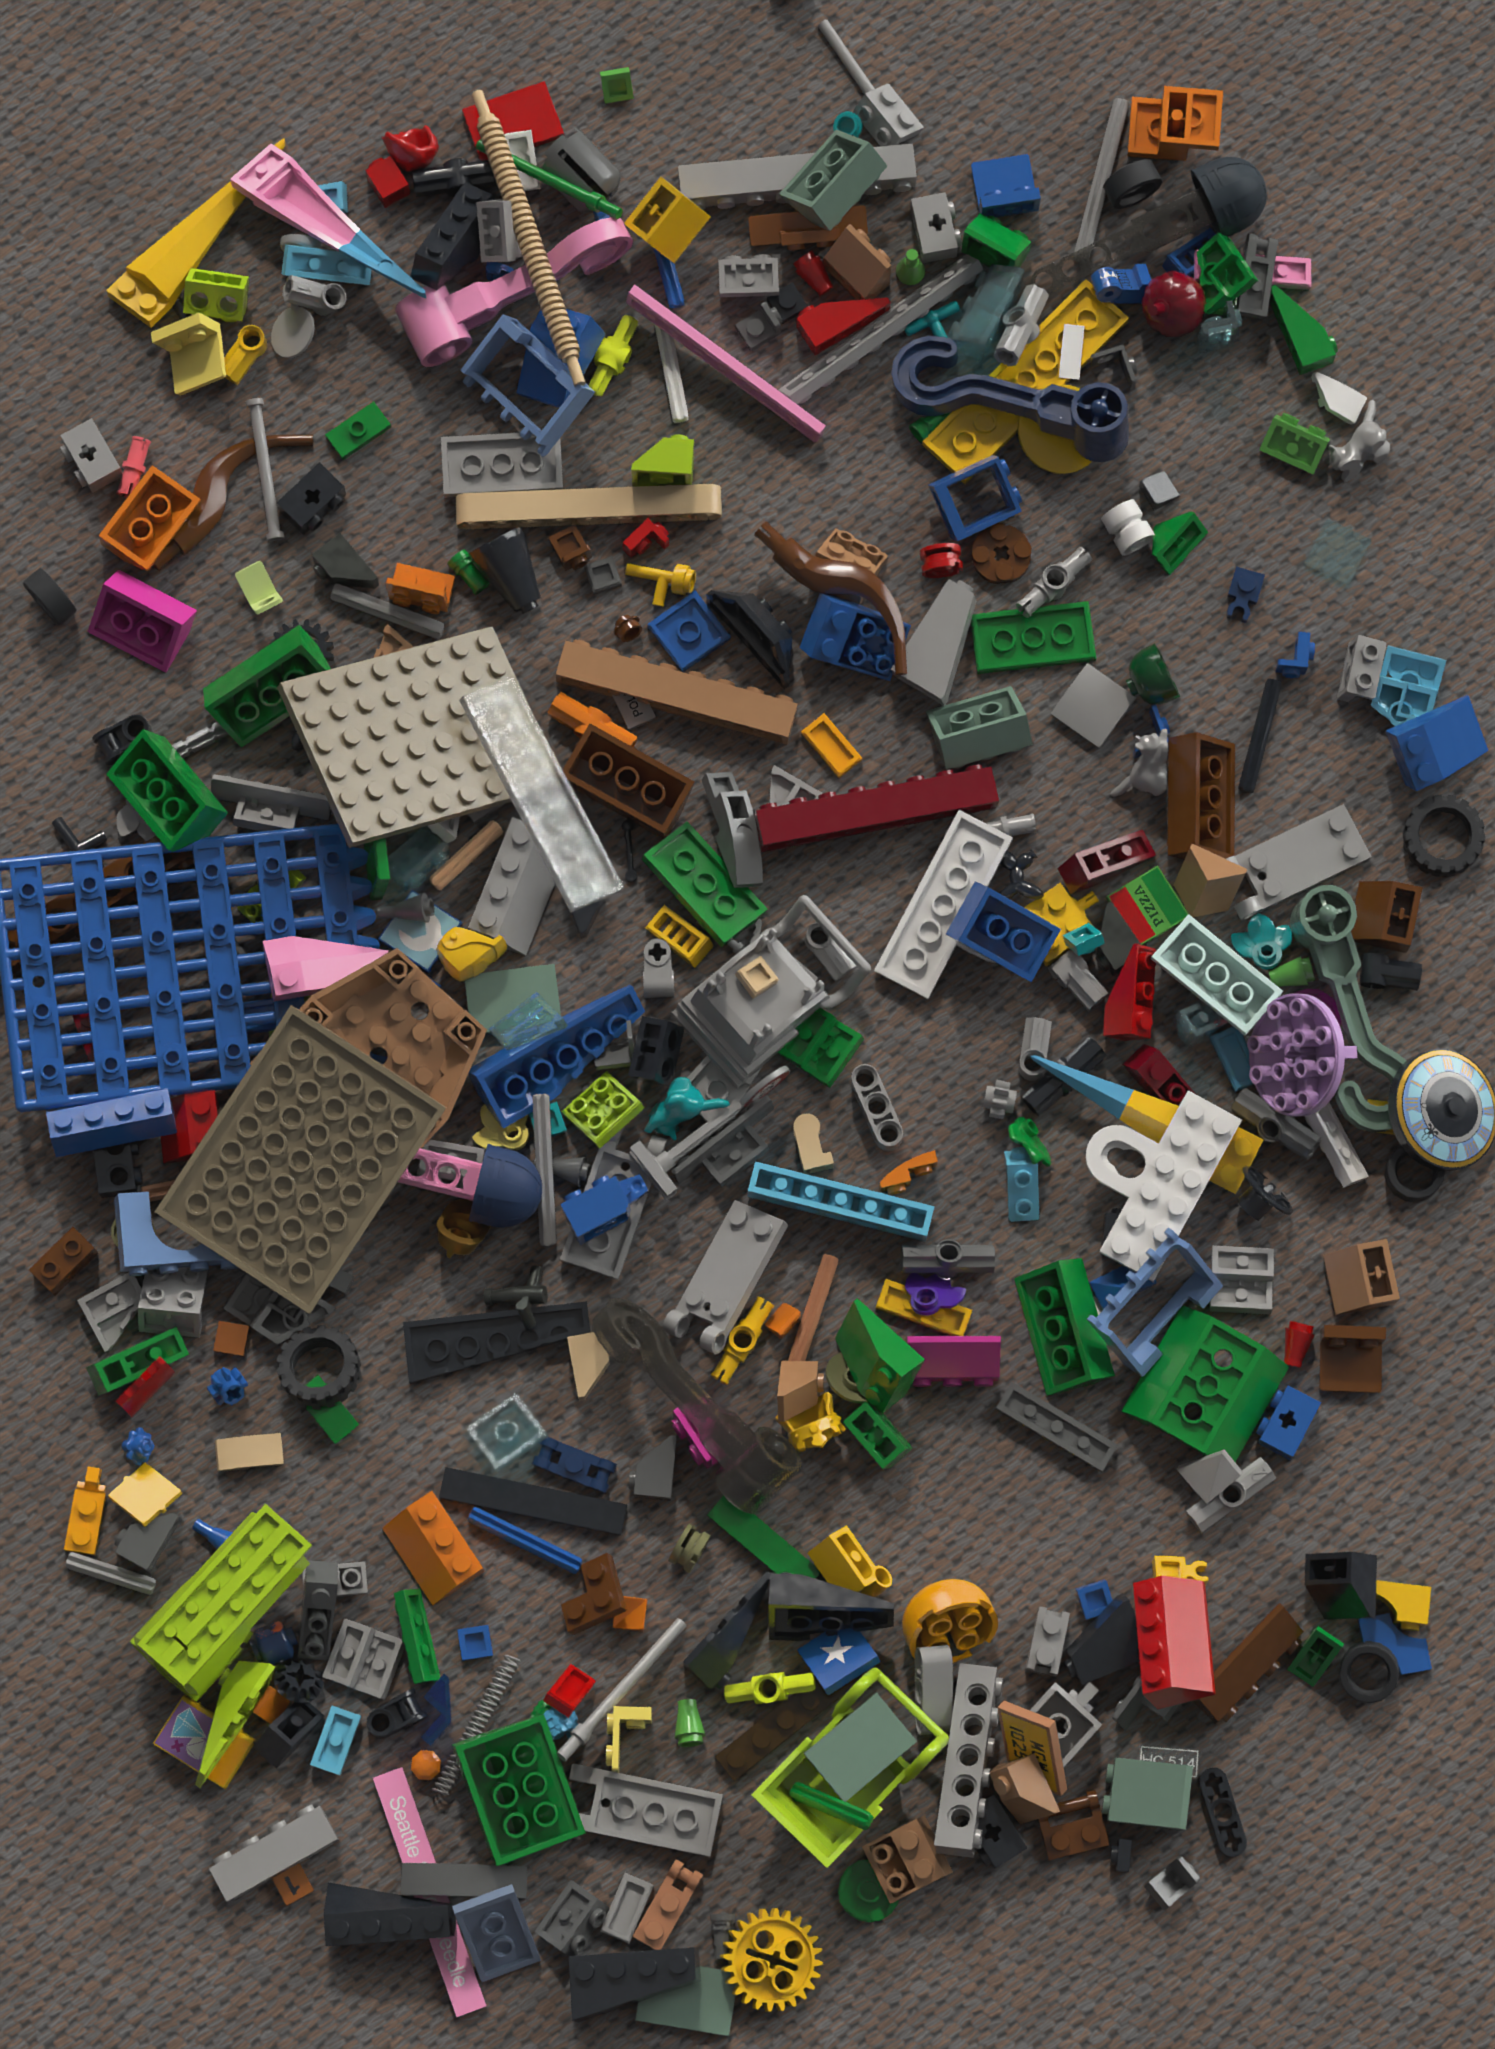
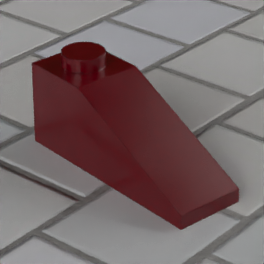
M1142 829L1077 852L1057 869L1070 894H1074L1096 886L1154 858L1156 854Z

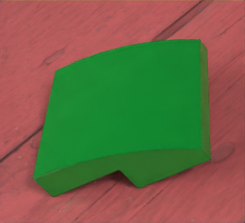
M820 1007L795 1028L799 1034L777 1053L822 1084L831 1088L864 1038L860 1033L839 1022L834 1015Z

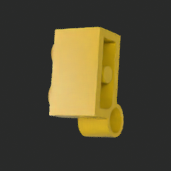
M847 1525L829 1535L807 1553L827 1583L861 1592L875 1598L892 1585V1576L889 1571L883 1566H875Z

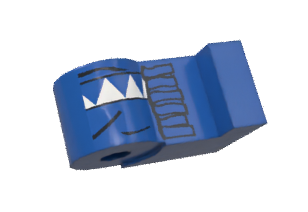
M1135 264L1133 269L1114 270L1112 267H1103L1091 275V282L1096 297L1100 302L1142 303L1145 288L1151 281L1146 264Z

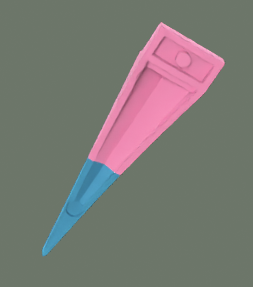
M273 144L267 146L230 179L232 187L251 199L258 208L413 293L426 298L425 290L376 246L336 206L291 156Z

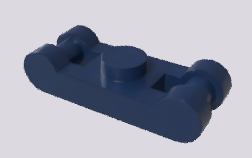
M542 1436L540 1441L542 1447L538 1456L535 1455L531 1463L533 1466L606 1494L609 1487L607 1481L610 1474H614L617 1464L561 1443L548 1436ZM553 1451L561 1453L558 1464L549 1461ZM591 1465L599 1468L596 1478L587 1476Z

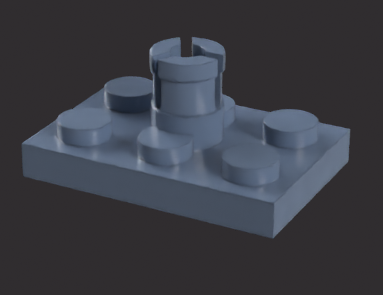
M512 1884L452 1906L481 1982L541 1961Z

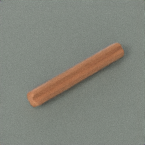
M824 1254L788 1361L806 1360L839 1260L835 1256Z

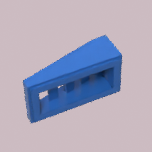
M1211 228L1207 229L1167 255L1162 267L1166 272H1182L1194 278V265L1192 266L1184 256L1188 255L1194 262V248L1199 250L1204 246L1202 242L1205 240L1208 242L1216 234Z

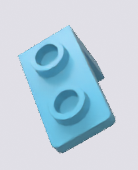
M1016 1147L1011 1151H1004L1009 1220L1011 1222L1038 1220V1163L1032 1164L1025 1147Z

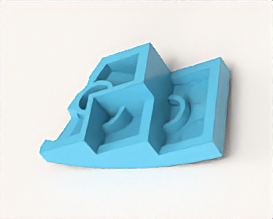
M1388 645L1376 697L1372 699L1371 706L1386 717L1394 726L1432 711L1447 660ZM1387 671H1388L1389 674L1392 676V678L1386 676V675H1387Z

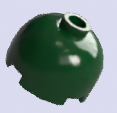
M1155 643L1142 649L1132 658L1129 665L1131 678L1127 679L1126 683L1133 696L1139 694L1144 702L1151 705H1161L1180 697V694Z

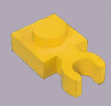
M1154 1556L1153 1578L1162 1575L1201 1580L1205 1583V1586L1208 1582V1577L1196 1574V1572L1205 1571L1207 1563L1204 1561H1195L1191 1565H1186L1185 1557Z

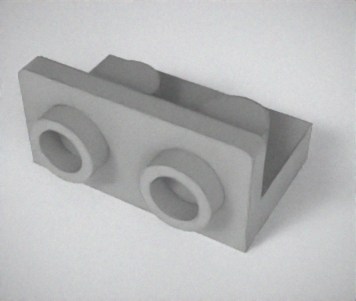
M761 254L754 256L752 259H742L740 256L731 255L718 260L720 297L779 296L778 258H771L770 255Z
M1357 635L1348 643L1337 700L1349 702L1355 696L1370 700L1376 697L1386 642Z

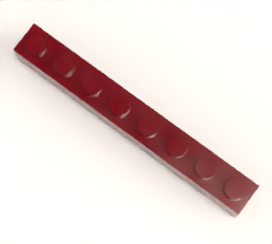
M973 765L965 768L964 772L954 773L953 770L938 772L936 777L924 779L922 775L908 778L905 783L895 784L894 781H886L878 784L877 788L866 790L864 786L849 789L846 794L836 795V792H827L818 796L819 799L807 801L806 797L792 799L789 801V804L777 806V803H767L759 807L760 810L755 811L754 817L761 852L953 817L956 816L958 810L970 814L995 809L999 803V797L992 767L983 768L982 765Z

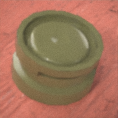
M689 1523L675 1545L668 1561L674 1565L677 1563L682 1565L683 1570L691 1573L708 1544L711 1535L706 1532L699 1533L696 1531V1527Z

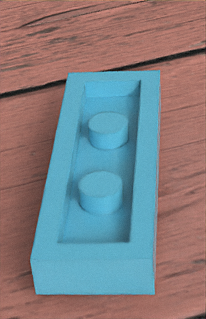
M285 244L281 273L283 275L370 285L372 269L337 250Z

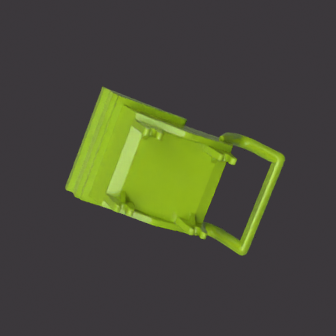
M871 1668L847 1691L835 1706L832 1713L833 1720L813 1741L807 1737L751 1794L761 1806L826 1868L862 1833L863 1829L795 1801L789 1795L793 1784L800 1782L840 1799L803 1753L854 1711L851 1706L874 1682L878 1681L936 1738L911 1764L902 1756H899L846 1801L870 1812L875 1819L883 1810L879 1805L900 1783L905 1785L915 1779L949 1742V1736L878 1668Z

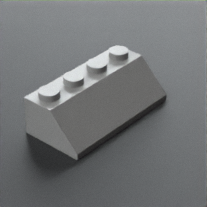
M512 817L469 923L468 930L491 939L501 935L506 941L508 950L526 956L570 845L541 827Z

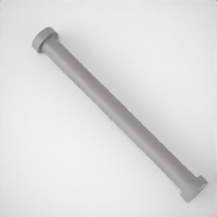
M253 398L245 402L246 408L250 409L269 532L266 534V538L269 542L283 540L285 537L284 532L280 531L261 408L264 406L263 398Z

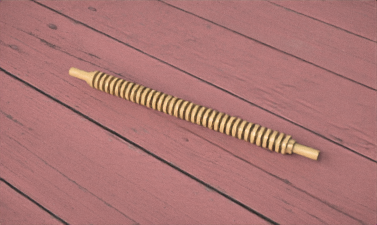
M476 90L472 93V97L480 116L477 128L503 201L511 200L513 230L545 322L550 331L549 333L559 359H562L563 363H567L574 386L578 384L584 386L586 382L578 362L580 347L554 273L549 264V259L542 244L543 242L535 224L499 118L490 113L483 90Z

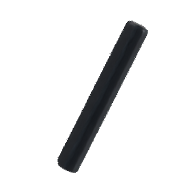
M1269 678L1265 683L1238 789L1245 793H1253L1255 790L1282 687V682Z

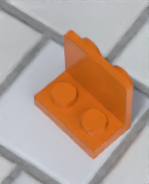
M397 563L393 578H387L386 588L389 599L393 600L395 605L406 608L410 607L411 604L421 606L422 610L427 613L439 614L440 611H448L456 578L453 575Z

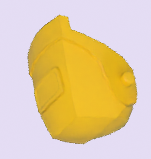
M454 927L438 942L436 951L445 970L457 981L462 982L476 977L485 971L491 963L496 962L506 952L507 944L501 935L491 939L465 928Z

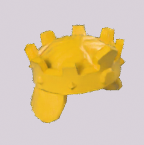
M825 1392L818 1397L817 1405L785 1422H779L778 1415L776 1416V1421L788 1433V1443L792 1445L793 1454L797 1453V1449L799 1452L806 1451V1448H823L832 1436L836 1437L841 1434V1431L847 1430L840 1422L841 1417L834 1412L833 1398L829 1392Z

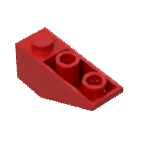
M1138 943L1133 944L1105 1005L1103 1036L1121 1041L1151 1039L1156 963L1150 958L1156 952L1155 948Z

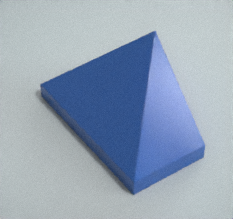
M1121 1266L1089 1282L1090 1288L1102 1310L1109 1304L1105 1300L1108 1294L1115 1297L1129 1281L1125 1275L1129 1271L1134 1274L1136 1272ZM1148 1279L1135 1294L1156 1285V1279L1153 1282Z

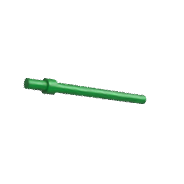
M480 139L476 144V149L486 154L484 145L482 143V140ZM511 154L517 170L585 203L588 209L596 213L601 211L615 219H619L622 216L623 209L606 201L605 196L594 191L590 193Z

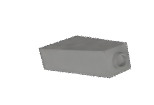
M948 579L907 643V674L895 675V664L891 668L896 678L943 706L948 702L977 602L974 593H972L974 589L961 580L955 583Z

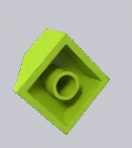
M680 434L661 439L632 463V487L692 485L694 439H688L687 436Z

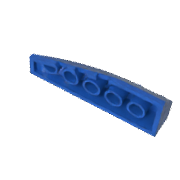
M628 985L576 1009L519 1039L471 1067L468 1076L483 1103L504 1129L533 1112V1095L548 1094L550 1101L555 1099L572 1079H576L583 1072L582 1069L594 1058L597 1059L605 1051L604 1048L613 1039L618 1038L627 1030L626 1021L631 1020V1024H633L645 1010L633 986Z

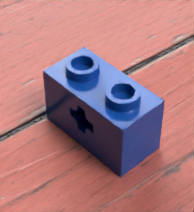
M1289 1385L1285 1388L1284 1392L1278 1390L1270 1404V1407L1274 1408L1270 1419L1264 1417L1256 1431V1434L1260 1435L1257 1443L1291 1460L1321 1402ZM1288 1414L1291 1416L1290 1422L1294 1426L1289 1425L1285 1429L1281 1427L1283 1421L1279 1417L1284 1418Z

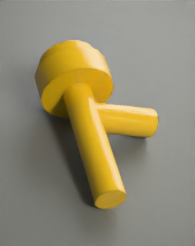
M629 563L625 570V574L628 576L657 581L652 605L664 607L669 583L671 584L672 593L686 595V593H692L696 582V571L692 570L690 566L677 564L674 572Z

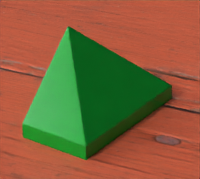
M1192 511L1158 523L1153 528L1155 538L1153 539L1152 555L1162 569L1170 575L1206 536L1208 531Z

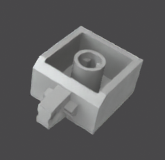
M1055 1682L1030 1710L1053 1719L1056 1723L1059 1720L1064 1723L1062 1726L1064 1734L1062 1735L1057 1732L1063 1767L1066 1766L1102 1725L1090 1714L1093 1707L1088 1702L1099 1691L1090 1682L1079 1694L1073 1689L1068 1694Z

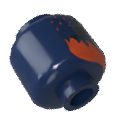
M275 1621L256 1629L253 1635L254 1639L250 1640L257 1661L259 1663H270L273 1666L293 1658V1646L298 1644L292 1627L286 1629L280 1621Z

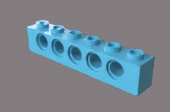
M756 1161L747 1196L924 1242L927 1239L935 1207Z

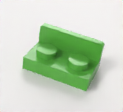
M1283 413L1282 416L1275 415L1259 450L1314 474L1330 441V438L1325 436L1326 431L1310 425L1309 429L1298 424L1299 419L1287 413Z

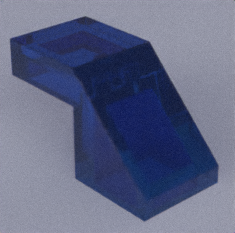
M445 1674L440 1677L423 1697L441 1713L438 1719L421 1737L431 1748L453 1724L451 1684L449 1677Z

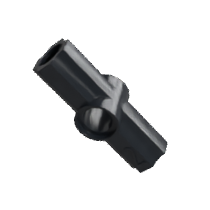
M454 158L446 161L443 166L412 171L416 197L443 193L455 197L465 182L477 188L498 186L489 160L468 162L462 158Z
M1089 1036L1068 1056L1061 1057L1056 1063L1088 1074L1107 1055L1102 1047ZM1048 1070L1044 1073L1045 1076L1021 1097L1029 1109L1038 1117L1062 1096L1066 1097L1073 1091V1087Z

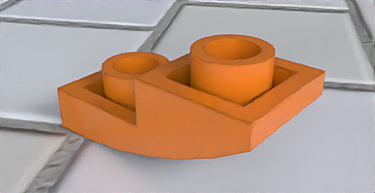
M935 1150L916 1156L893 1169L880 1181V1193L886 1191L888 1195L903 1193L906 1191L905 1187L911 1184L909 1173L914 1172L916 1177L932 1173V1168L937 1167L938 1164Z

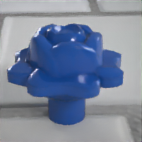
M142 1427L136 1428L135 1431L131 1430L128 1440H124L122 1443L123 1451L127 1452L126 1458L132 1460L137 1466L141 1465L142 1462H148L155 1446L151 1440V1434L146 1433Z

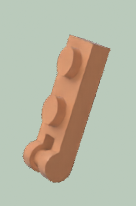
M677 1859L674 1861L632 1936L655 1950H662L703 1877L702 1873L696 1870L693 1873L683 1867L684 1863ZM676 1878L687 1883L683 1892L672 1886Z

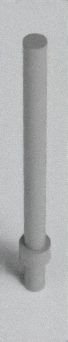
M677 1618L583 1724L579 1723L571 1731V1737L556 1753L561 1760L567 1761L580 1745L584 1746L591 1739L593 1730L607 1716V1713L611 1712L614 1706L619 1703L687 1627L684 1621Z

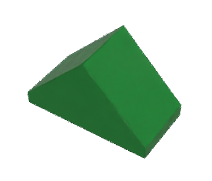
M1317 1626L1311 1632L1287 1670L1314 1687L1344 1643Z

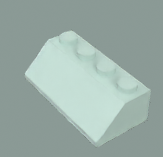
M1189 914L1150 958L1245 1036L1265 1014L1268 1004L1280 997L1283 990Z

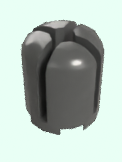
M574 127L577 133L567 139L563 135L560 136L545 151L544 154L547 160L541 169L590 193L593 192L567 163L572 159L610 198L617 192L621 181L619 170L578 127ZM559 191L577 211L581 213L593 212L586 207L585 203Z

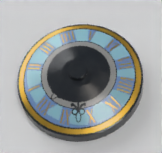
M1433 1049L1417 1054L1399 1068L1390 1087L1388 1111L1392 1129L1403 1149L1421 1165L1437 1171H1455L1471 1166L1479 1161L1488 1152L1495 1139V1093L1482 1069L1465 1055L1448 1049Z

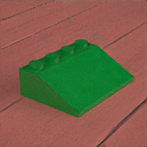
M544 1714L452 1744L494 1865L500 1866L585 1834L560 1758L556 1754L557 1750Z

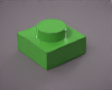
M629 67L600 72L605 103L634 99Z

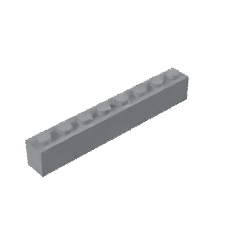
M913 144L874 147L887 164V168L864 194L876 195L881 193L882 190L893 189L895 192H906L911 187H916L917 175ZM815 153L679 165L680 192L702 210L707 206L728 209L739 203L759 206L764 201L776 200L777 203H787L781 198L779 193Z

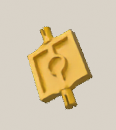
M1059 883L1045 892L1042 899L1034 900L1024 907L1061 929L1043 961L1046 967L1070 950L1065 945L1064 934L1087 923L1091 924L1086 917L1085 910L1099 902L1093 891L1077 901Z

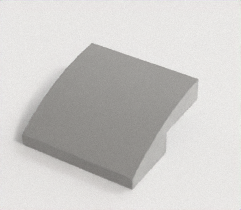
M1087 663L1051 714L1101 748L1137 697Z
M1212 1245L1211 1271L1223 1287L1211 1299L1210 1311L1271 1315L1274 1249Z
M344 1618L322 1677L385 1700L405 1646L400 1638Z

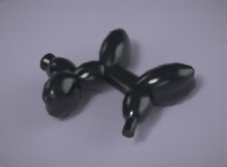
M1032 849L1029 853H1023L1017 858L1011 852L1006 851L1000 864L1005 869L1010 870L1009 878L1011 883L1000 891L999 894L1008 899H1011L1017 893L1034 900L1044 897L1043 891L1038 886L1024 881L1023 870L1031 866L1034 858H1038Z

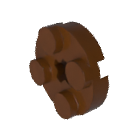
M996 523L992 527L984 529L976 537L972 547L973 565L979 576L990 583H1012L1020 579L1028 570L1032 548L1028 539L1020 530L1010 525ZM997 548L1000 550L1003 548L1007 549L1009 559L1005 560L1002 558L997 561L994 550Z

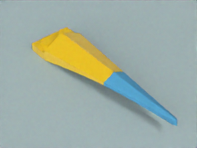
M1031 1056L1033 1061L1138 1133L1158 1144L1179 1105L1039 1056ZM1238 1127L1209 1181L1236 1194L1245 1178L1242 1168L1246 1165L1251 1166L1263 1139Z

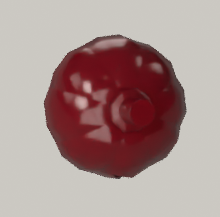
M1165 272L1153 278L1145 288V294L1142 298V310L1147 324L1154 331L1165 337H1182L1193 332L1202 322L1205 314L1206 297L1202 286L1196 279L1182 272Z

